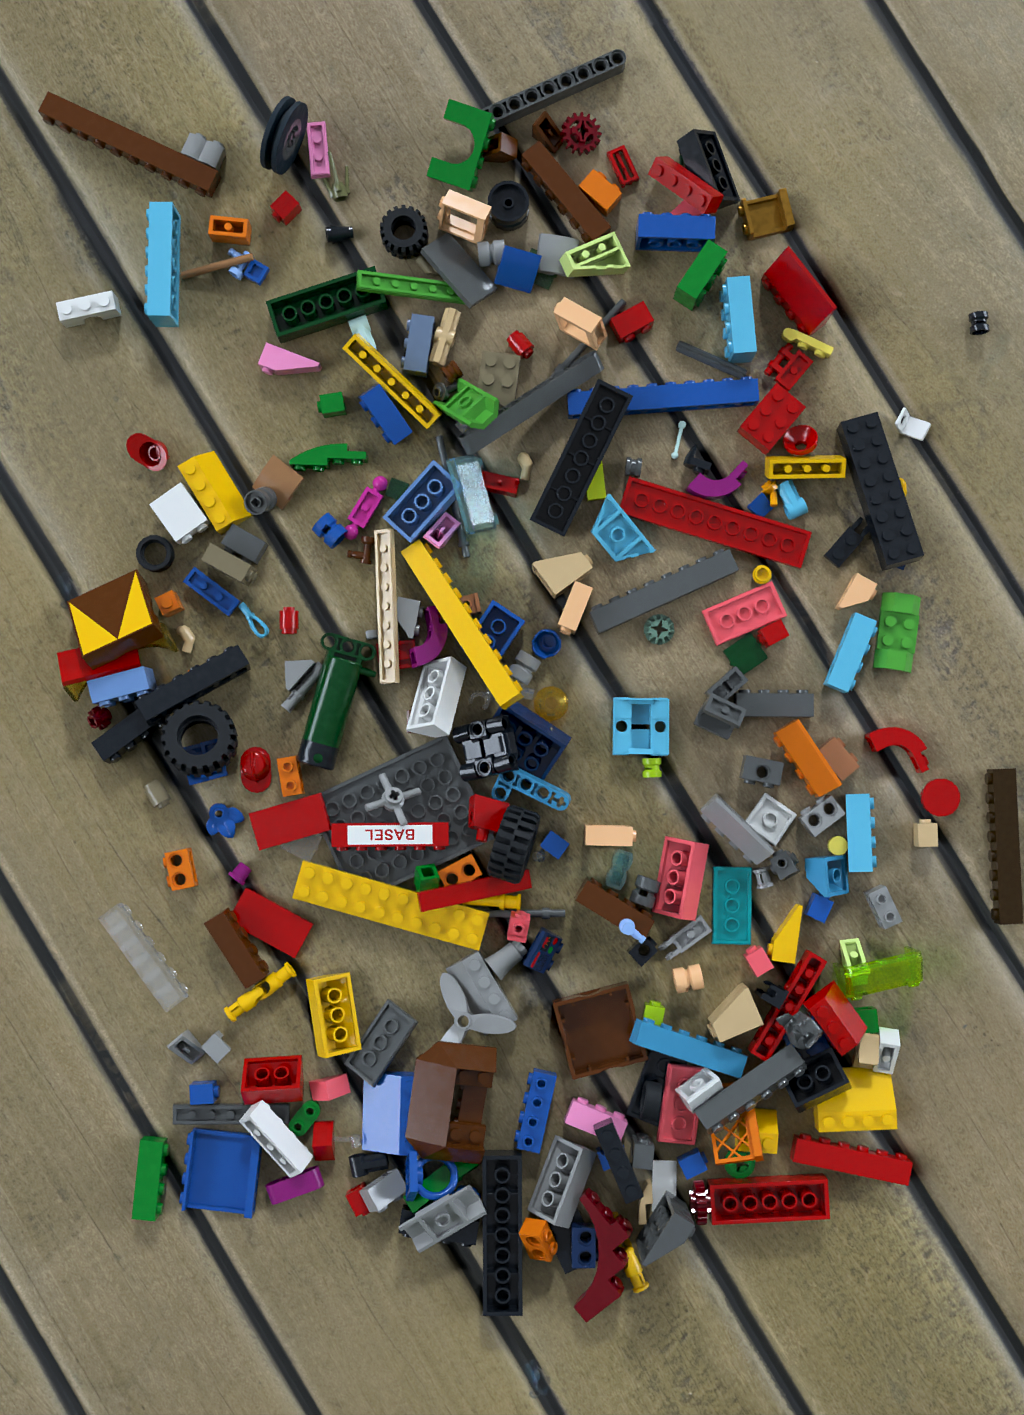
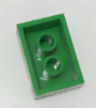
M708 239L678 284L673 299L691 311L695 306L699 307L706 292L710 291L716 277L720 276L727 262L725 257L728 251Z

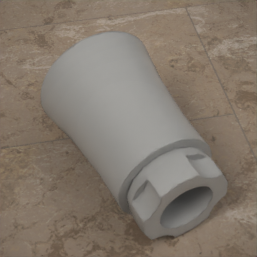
M512 941V943L509 942L484 960L499 979L502 980L523 959L528 951L521 942Z

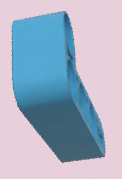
M520 768L519 770L512 771L514 779L511 780L506 778L505 773L500 774L491 792L493 799L505 801L511 795L513 789L559 811L565 810L571 802V796L568 792ZM523 779L530 780V788L523 786ZM497 788H503L506 791V795L503 797L498 795ZM540 788H546L549 791V795L542 796L539 791ZM553 793H556V794L554 795V798H553L552 800H550V798L552 797ZM560 797L564 798V803L562 805L559 804Z

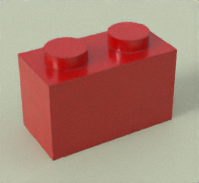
M644 301L610 318L609 326L619 344L624 341L629 343L635 339L637 334L649 332L654 324V319Z

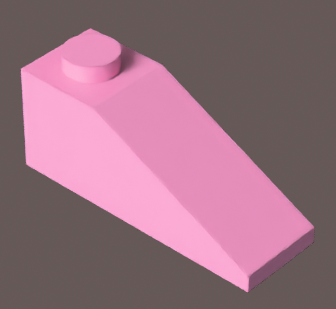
M269 343L265 344L258 362L262 372L268 375H273V373L276 375L319 372L322 369L319 362Z

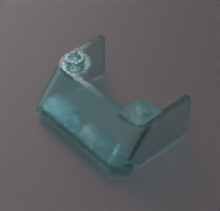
M472 454L447 459L446 465L449 470L467 539L496 531V525L499 524L497 513L493 514L481 473V468H484L481 457Z

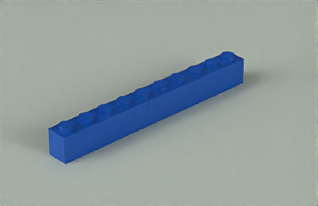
M751 376L742 377L741 380H733V378H724L722 381L706 379L701 383H695L693 380L685 381L684 384L667 382L665 385L660 386L657 383L647 384L646 387L629 385L627 388H620L619 386H614L633 396L624 415L757 406L759 402L758 378L752 379ZM590 388L589 391L573 389L567 393L568 419H579L593 388Z

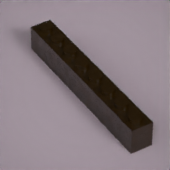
M1016 768L987 769L985 784L988 786V792L985 795V799L989 808L986 819L990 829L987 833V839L990 843L988 859L991 862L989 878L992 881V889L990 890V898L993 901L991 918L994 920V923L999 925L1023 924Z

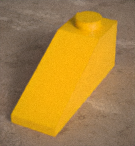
M795 904L771 938V944L768 943L766 954L769 955L770 960L795 964L802 905Z

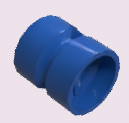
M326 513L315 523L312 531L319 538L323 537L324 542L333 549L345 538L344 533L347 530L341 524H336L337 520L330 513Z

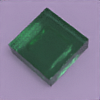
M391 478L385 496L398 500L410 487V484Z

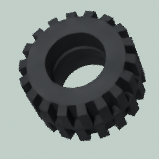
M401 205V208L395 206L393 207L394 211L389 209L387 216L384 215L382 217L383 223L380 222V235L388 253L391 252L393 257L398 255L399 259H403L404 256H407V259H411V255L417 257L419 255L418 251H421L428 243L427 238H429L425 217L421 215L418 209L414 211L412 206H409V208H406V205ZM403 225H408L415 229L413 236L406 240L398 239L393 235L395 230Z

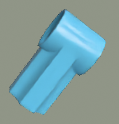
M792 479L777 485V491L784 504V512L789 520L808 513L806 502L799 496Z

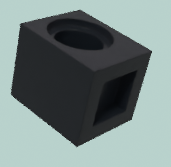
M650 936L642 944L637 940L627 950L641 967L658 952L655 948L657 943ZM643 944L649 946L646 954L639 953V947Z

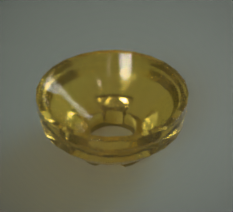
M545 687L536 694L534 709L537 715L543 719L555 721L562 718L567 712L568 698L557 687ZM550 697L555 698L557 701V706L554 709L547 708L545 704L546 700Z

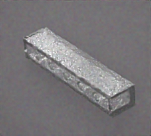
M123 903L117 904L98 919L167 1013L189 997L188 989L182 982L180 983L177 980V974L174 969L168 967L164 962L166 959L160 951L157 952L154 948L153 940L144 934L141 923L133 919L130 908L126 904L123 905Z

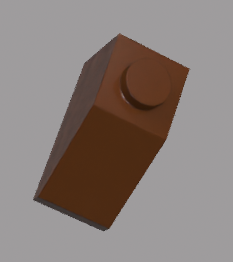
M503 132L488 137L490 144L488 150H484L482 156L484 162L505 163L517 158V139Z

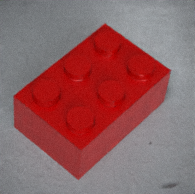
M776 383L741 424L737 432L763 454L767 455L804 411L806 406Z

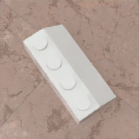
M452 656L433 660L423 665L406 728L407 731L435 738L450 735L465 677L466 666Z

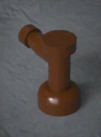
M362 536L363 552L348 550L347 557L360 559V563L371 565L370 555L371 548L375 545L374 537Z

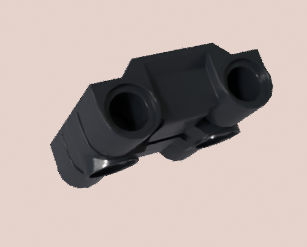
M508 715L473 721L472 723L453 728V739L457 744L463 745L466 764L460 766V776L463 781H474L519 770L517 761L519 755L514 729L510 725ZM480 740H483L486 753L485 758H483Z

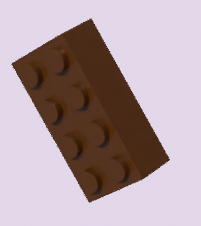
M592 877L590 880L585 878L574 897L575 901L618 927L621 920L625 918L631 919L635 924V929L641 935L647 936L655 922L651 918L653 915L643 908H640V910L636 909V905L625 897L621 900L618 898L619 894L609 887L607 890L601 887L603 884Z

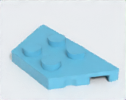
M607 494L591 533L612 559L617 562L656 551L611 494Z

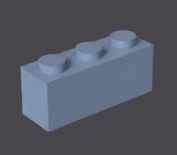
M412 313L411 320L408 319L406 331H409V335L404 340L406 354L401 359V368H403L404 374L427 378L435 329V317Z

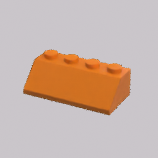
M799 719L790 721L773 733L775 736L773 738L774 742L779 748L782 747L784 749L786 760L790 764H794L796 775L800 780L804 779L807 784L805 788L811 796L820 797L842 785Z

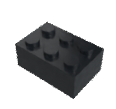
M832 1047L805 1059L804 1061L807 1066L805 1073L798 1078L794 1077L789 1080V1084L786 1086L798 1113L852 1088Z

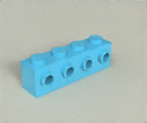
M856 612L851 614L823 685L842 693H847L849 690L852 691L856 680H854L856 672L859 673L863 666V662H861L863 655H867L870 649L869 640L877 632L876 620Z
M846 794L849 872H873V867H877V857L873 856L872 848H876V836H872L871 830L875 829V817H871V809H874V797L870 798V794Z

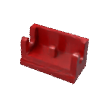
M482 470L479 490L516 498L520 479Z

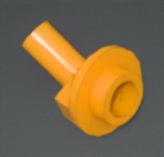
M769 479L761 486V493L763 492L766 496L770 494V506L777 507L776 489L778 486L776 485V480L771 481Z

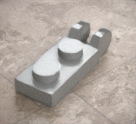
M698 915L696 921H690L672 934L669 939L658 946V949L660 951L665 950L674 943L677 948L665 956L668 961L679 953H683L712 930L703 917Z

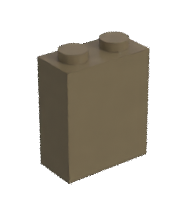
M212 543L209 544L201 558L209 566L248 587L250 583L253 584L258 576L256 574L258 570L252 565Z

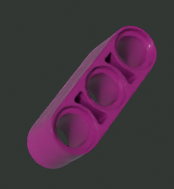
M316 1165L304 1169L301 1174L290 1178L287 1175L271 1181L265 1187L271 1204L275 1205L317 1190L325 1184L319 1166Z

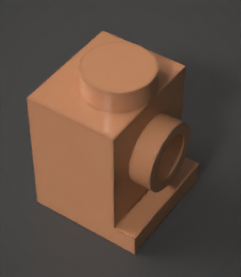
M478 593L464 595L460 598L462 603H470L469 607L472 610L470 615L481 614Z

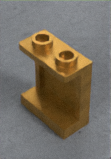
M786 188L779 189L777 194L746 201V198H742L737 207L738 215L743 219L742 231L747 236L748 241L792 231L795 225Z

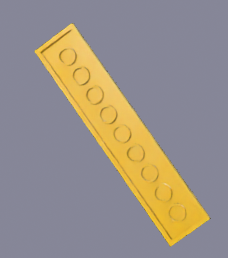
M306 860L302 861L292 896L293 899L478 951L490 914L489 912L461 904L420 912L417 892Z

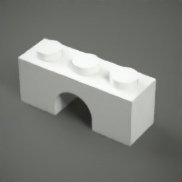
M112 290L56 302L59 320L66 328L85 324L84 319L89 317H101L105 320L122 316L118 297Z

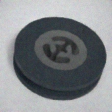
M285 96L275 107L267 123L261 143L260 163L263 168L272 169L274 173L282 175L294 162L307 128L308 107L305 103L301 101L296 102L294 98Z

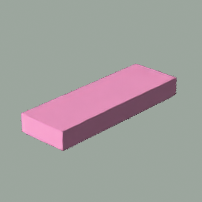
M325 121L307 123L311 178L330 177V166L327 153Z

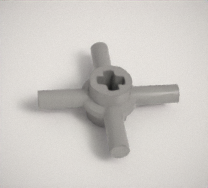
M386 773L380 774L378 777L385 792L380 800L365 804V810L368 812L384 807L388 811L395 812L400 826L407 825L408 822L401 807L406 799L421 795L420 788L402 792L399 788L391 787Z

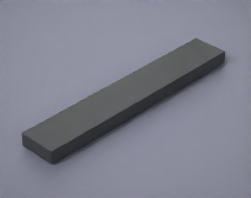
M244 1103L173 1104V1125L241 1124L239 1120L251 1105H244ZM268 1103L270 1109L277 1117L281 1118L284 1124H289L290 1103Z

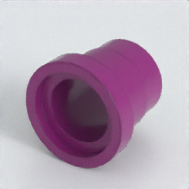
M240 862L228 875L241 885H244V881L252 870Z

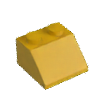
M755 1108L762 1152L777 1154L776 1109ZM739 1124L735 1134L742 1138L747 1132L746 1128ZM735 1138L736 1147V1145L739 1143V1140ZM743 1143L738 1151L750 1152L749 1147Z

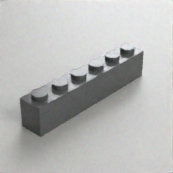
M789 1044L700 1105L694 1112L709 1135L717 1134L724 1128V1125L738 1120L740 1114L754 1109L756 1103L760 1100L770 1098L773 1094L772 1092L776 1089L786 1087L789 1084V1080L803 1075L805 1069H807L806 1063L793 1045Z

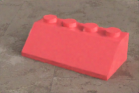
M665 836L657 881L661 882L659 892L654 895L656 900L651 912L678 919L696 921L709 844Z

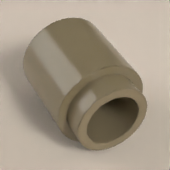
M158 779L144 786L145 794L154 808L162 809L170 804L168 800L171 797L162 782L159 783Z

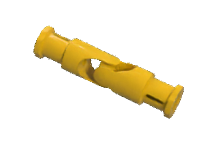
M288 962L284 963V966L277 972H272L257 983L252 991L242 994L231 1006H226L224 1011L228 1018L235 1022L238 1016L250 1011L259 1001L269 997L281 988L288 979L296 977L297 974ZM265 982H268L270 985L268 993L266 988L261 986Z
M612 1212L614 1218L619 1215L618 1212ZM628 1238L624 1241L626 1246L622 1247L629 1258L623 1269L626 1276L631 1280L633 1292L639 1293L649 1287V1283L644 1279L643 1269Z

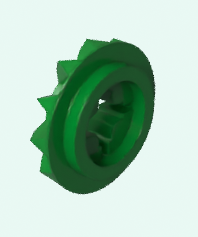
M728 1150V1153L724 1157V1159L728 1158V1156L731 1154V1151ZM736 1151L742 1156L750 1155V1152ZM755 1160L745 1161V1164H740L738 1169L736 1163L724 1164V1167L730 1176L746 1178L754 1171Z

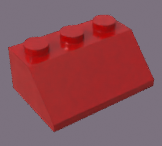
M834 980L802 1003L819 1028L824 1032L833 1048L841 1056L857 1046L867 1030V1026Z
M302 1055L244 1059L241 1095L244 1105H252L261 1100L267 1104L303 1101L304 1076Z

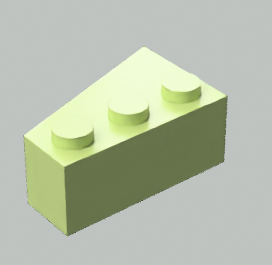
M615 231L566 251L559 259L567 277L624 274L631 267Z

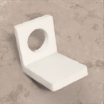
M904 407L895 422L900 434L920 441L924 440L931 427V423L911 417Z

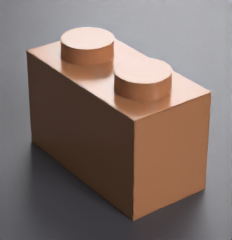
M831 737L818 749L839 780L843 781L860 766L857 764L858 759L851 752L848 753L844 748L846 747L845 743L840 738Z

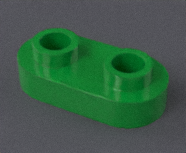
M313 1100L306 1101L289 1122V1130L296 1136L304 1135L320 1115V1104ZM312 1108L314 1110V1113L309 1114L307 1112V1109ZM297 1123L301 1124L302 1128L299 1130L295 1128V1124Z

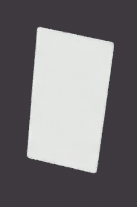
M653 1160L652 1212L666 1190L676 1196L677 1161Z

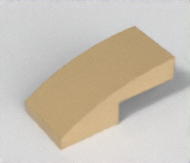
M646 1179L642 1186L644 1197L638 1199L637 1219L639 1225L647 1224L645 1204H653L650 1179Z

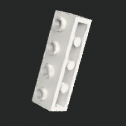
M263 1100L251 1105L239 1120L244 1128L290 1178L301 1174L313 1158L308 1148L296 1138V1135L287 1128L282 1119L277 1117L270 1109V1106Z

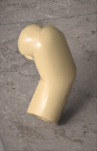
M521 452L518 454V462L522 468L520 479L529 480L533 462L528 453Z
M186 625L179 626L176 632L184 640L182 651L191 653L195 635Z

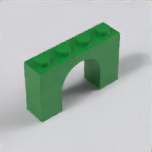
M449 99L443 118L446 121L464 126L471 131L474 137V150L466 161L459 164H452L432 157L426 176L472 192V189H475L478 184L479 177H476L478 169L481 170L484 164V158H482L484 150L487 151L490 144L489 133L495 128L496 120L494 119V114Z

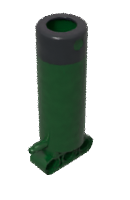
M326 633L320 639V645L326 650L296 760L311 766L334 770L360 675L376 677L375 671L362 667L364 661L374 658L376 650L369 643L334 633ZM329 636L334 639L332 647L325 646V637ZM344 642L352 644L353 649L351 652L343 650ZM363 647H368L371 650L370 657L365 658L362 656L361 650Z

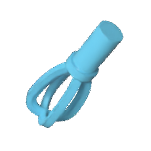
M244 602L239 604L238 607L246 616L254 634L260 638L266 637L269 634L267 625L256 617ZM252 619L260 623L264 628V634L258 632Z

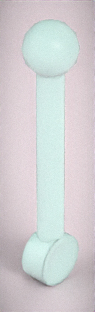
M680 421L678 424L677 441L674 452L671 454L673 459L679 457L678 449L683 429L686 426L685 421Z

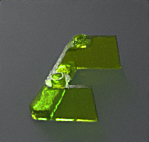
M905 946L904 954L847 967L837 962L833 963L838 986L846 998H851V1001L860 1000L863 998V995L902 986L917 987L923 981V958L921 951Z

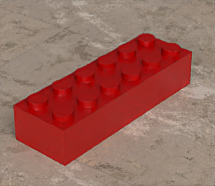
M823 1173L707 1179V1190H709L711 1197V1214H709V1219L712 1225L830 1219L828 1179Z

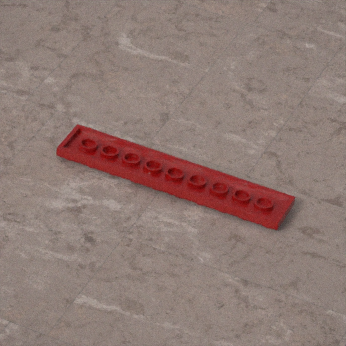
M631 476L628 478L620 507L628 517L797 569L802 567L812 532Z

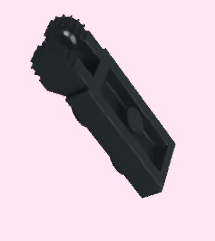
M861 516L851 527L849 526L824 554V557L837 568L843 564L863 541V537L869 532L868 526L863 529L860 535L854 531L862 523L863 518Z

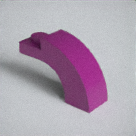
M743 460L729 476L721 480H711L699 473L685 491L706 500L725 498L741 486L739 481L747 474L745 469L748 467V464Z
M435 605L424 609L427 626L425 642L421 646L413 647L409 650L412 669L421 667L436 658L446 643L447 623H439L441 615Z

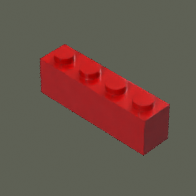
M669 156L656 157L648 173L652 178L703 214L716 213L724 197L719 191Z

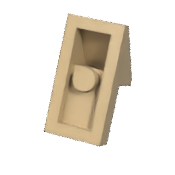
M864 1033L859 1044L855 1047L852 1058L853 1067L872 1069L873 1065H878L879 1034Z

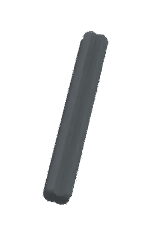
M683 341L678 342L676 351L739 379L747 374V370Z

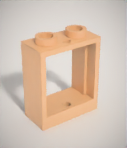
M449 189L446 196H442L439 203L441 209L437 216V220H439L438 229L475 244L482 242L487 233L492 207ZM451 209L477 219V224L450 214Z
M566 297L556 304L553 313L559 329L597 351L607 337L602 317Z
M577 581L574 582L557 625L560 633L570 636V634L575 635L593 590L592 587Z
M584 824L585 845L633 846V842H636V830H633V826Z

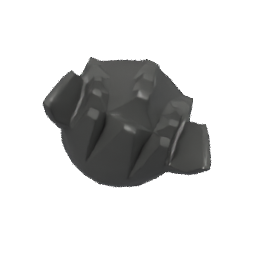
M801 1011L793 1016L787 1013L776 1018L777 1022L784 1027L790 1043L796 1048L808 1050L824 1034L815 1021Z

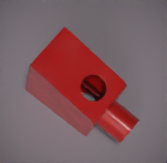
M477 794L470 796L468 828L477 830L476 841L487 843L488 834L497 833L503 815L510 803Z

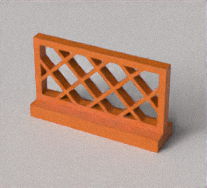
M734 1082L723 1083V1088H727ZM755 1108L743 1112L731 1130L723 1126V1129L728 1132L723 1141L718 1139L714 1133L711 1134L716 1165L756 1160V1162L764 1161ZM739 1124L744 1126L747 1131L742 1138L734 1133ZM731 1135L739 1140L734 1150L725 1144ZM743 1143L749 1147L750 1155L741 1156L736 1151ZM723 1146L731 1151L728 1158L719 1159L718 1152Z

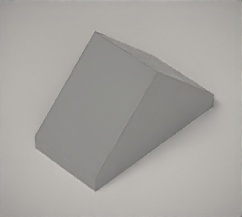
M313 660L285 661L286 689L290 692L293 688L295 689L315 666L316 662Z
M189 1029L167 1045L169 1050L191 1065L206 1053Z

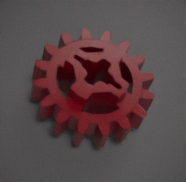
M580 112L579 116L576 113H573L571 117L568 116L562 124L561 128L563 130L560 132V135L564 136L561 142L567 143L565 149L572 148L571 153L574 154L575 151H578L579 156L582 155L583 151L586 155L590 153V150L594 151L596 145L600 143L601 140L599 138L602 135L601 132H598L601 126L594 124L597 119L591 120L590 114L584 117L583 112Z
M694 1180L693 1191H689V1208L691 1215H695L697 1225H706L707 1214H711V1197L709 1190H705L703 1180Z

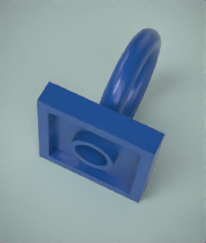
M409 1151L405 1161L406 1201H414L417 1193L429 1200H439L445 1195L451 1194L458 1183V1170L455 1163L437 1160L448 1167L451 1177L448 1186L444 1190L431 1192L422 1186V1166L432 1160L422 1159L421 1157L417 1160V1151Z

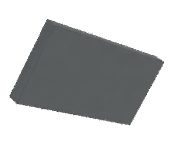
M446 233L421 249L420 253L469 309L497 291L496 285L450 233Z
M387 999L360 1039L362 1050L353 1051L344 1064L369 1085L375 1087L419 1022L392 1000Z

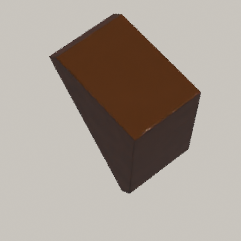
M544 111L532 125V137L540 141L545 148L555 154L563 144L561 141L564 136L560 135L561 131L547 111Z

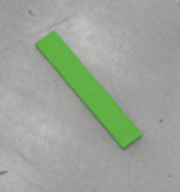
M363 270L357 271L356 291L465 304L445 281Z

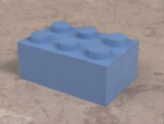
M145 666L87 681L92 704H97L100 707L105 706V708L116 706V702L123 701V703L134 701V697H139L145 693L149 694L155 691L157 687L153 669Z

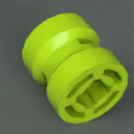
M642 758V765H644L643 778L662 777V771L660 770L661 758Z

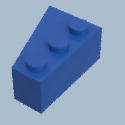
M380 384L373 385L358 396L361 401L359 404L365 412L368 411L372 416L370 419L376 428L380 427L384 432L381 435L388 444L391 442L392 445H396L413 432Z

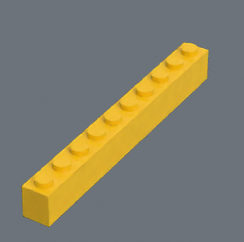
M418 539L401 551V554L499 706L504 710L524 697L521 693L523 688L517 680L513 681L511 678L513 673L507 664L503 666L501 663V654L497 649L493 650L490 646L493 642L486 633L483 635L481 632L482 625L478 619L471 617V608L467 603L463 604L460 600L463 596L456 587L453 589L450 584L453 581L447 572L443 574L440 569L443 566L437 557H432L431 553L433 550L427 542L424 544Z

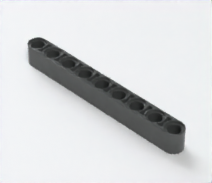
M615 49L481 110L502 115L498 118L494 117L496 120L494 130L622 73L625 69L626 54L620 49ZM619 60L621 61V63L616 64L613 61ZM603 68L604 71H598L596 69ZM585 75L587 78L581 79L579 76ZM568 83L570 84V86L565 87L562 84ZM550 90V91H552L553 93H552V94H546L545 91ZM534 98L536 101L529 102L528 99ZM512 106H518L519 108L516 109V110H513V109H511L510 107H512Z
M597 351L585 354L498 410V417L485 429L470 428L462 433L458 438L467 455L481 450L600 373L604 366Z

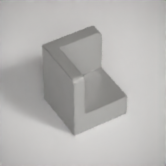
M219 1030L201 1046L216 1063L221 1061L231 1050L221 1039L224 1035Z

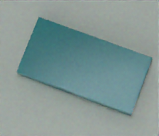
M713 866L712 944L751 945L752 867Z

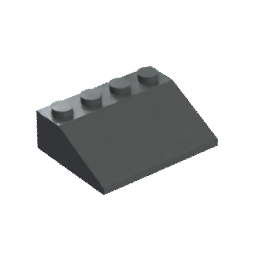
M667 1190L647 1220V1224L643 1226L635 1239L641 1264L644 1267L684 1244L687 1238L690 1239L695 1232V1224L687 1204Z

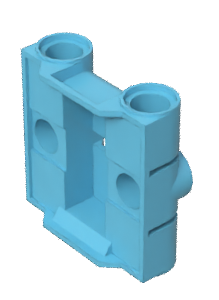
M613 697L612 755L651 754V756H668L669 699ZM623 721L626 724L624 732L617 730V722ZM656 722L664 724L663 732L655 730ZM631 724L649 725V729H631Z

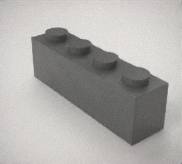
M739 690V693L734 694V704L747 709L744 717H814V694H808V690H796V693H789V690H777V693H770V690H758V693H751V690Z

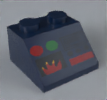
M541 927L523 959V965L543 974L545 970L549 971L554 963L552 957L555 953L559 954L563 947V943H561L562 937Z

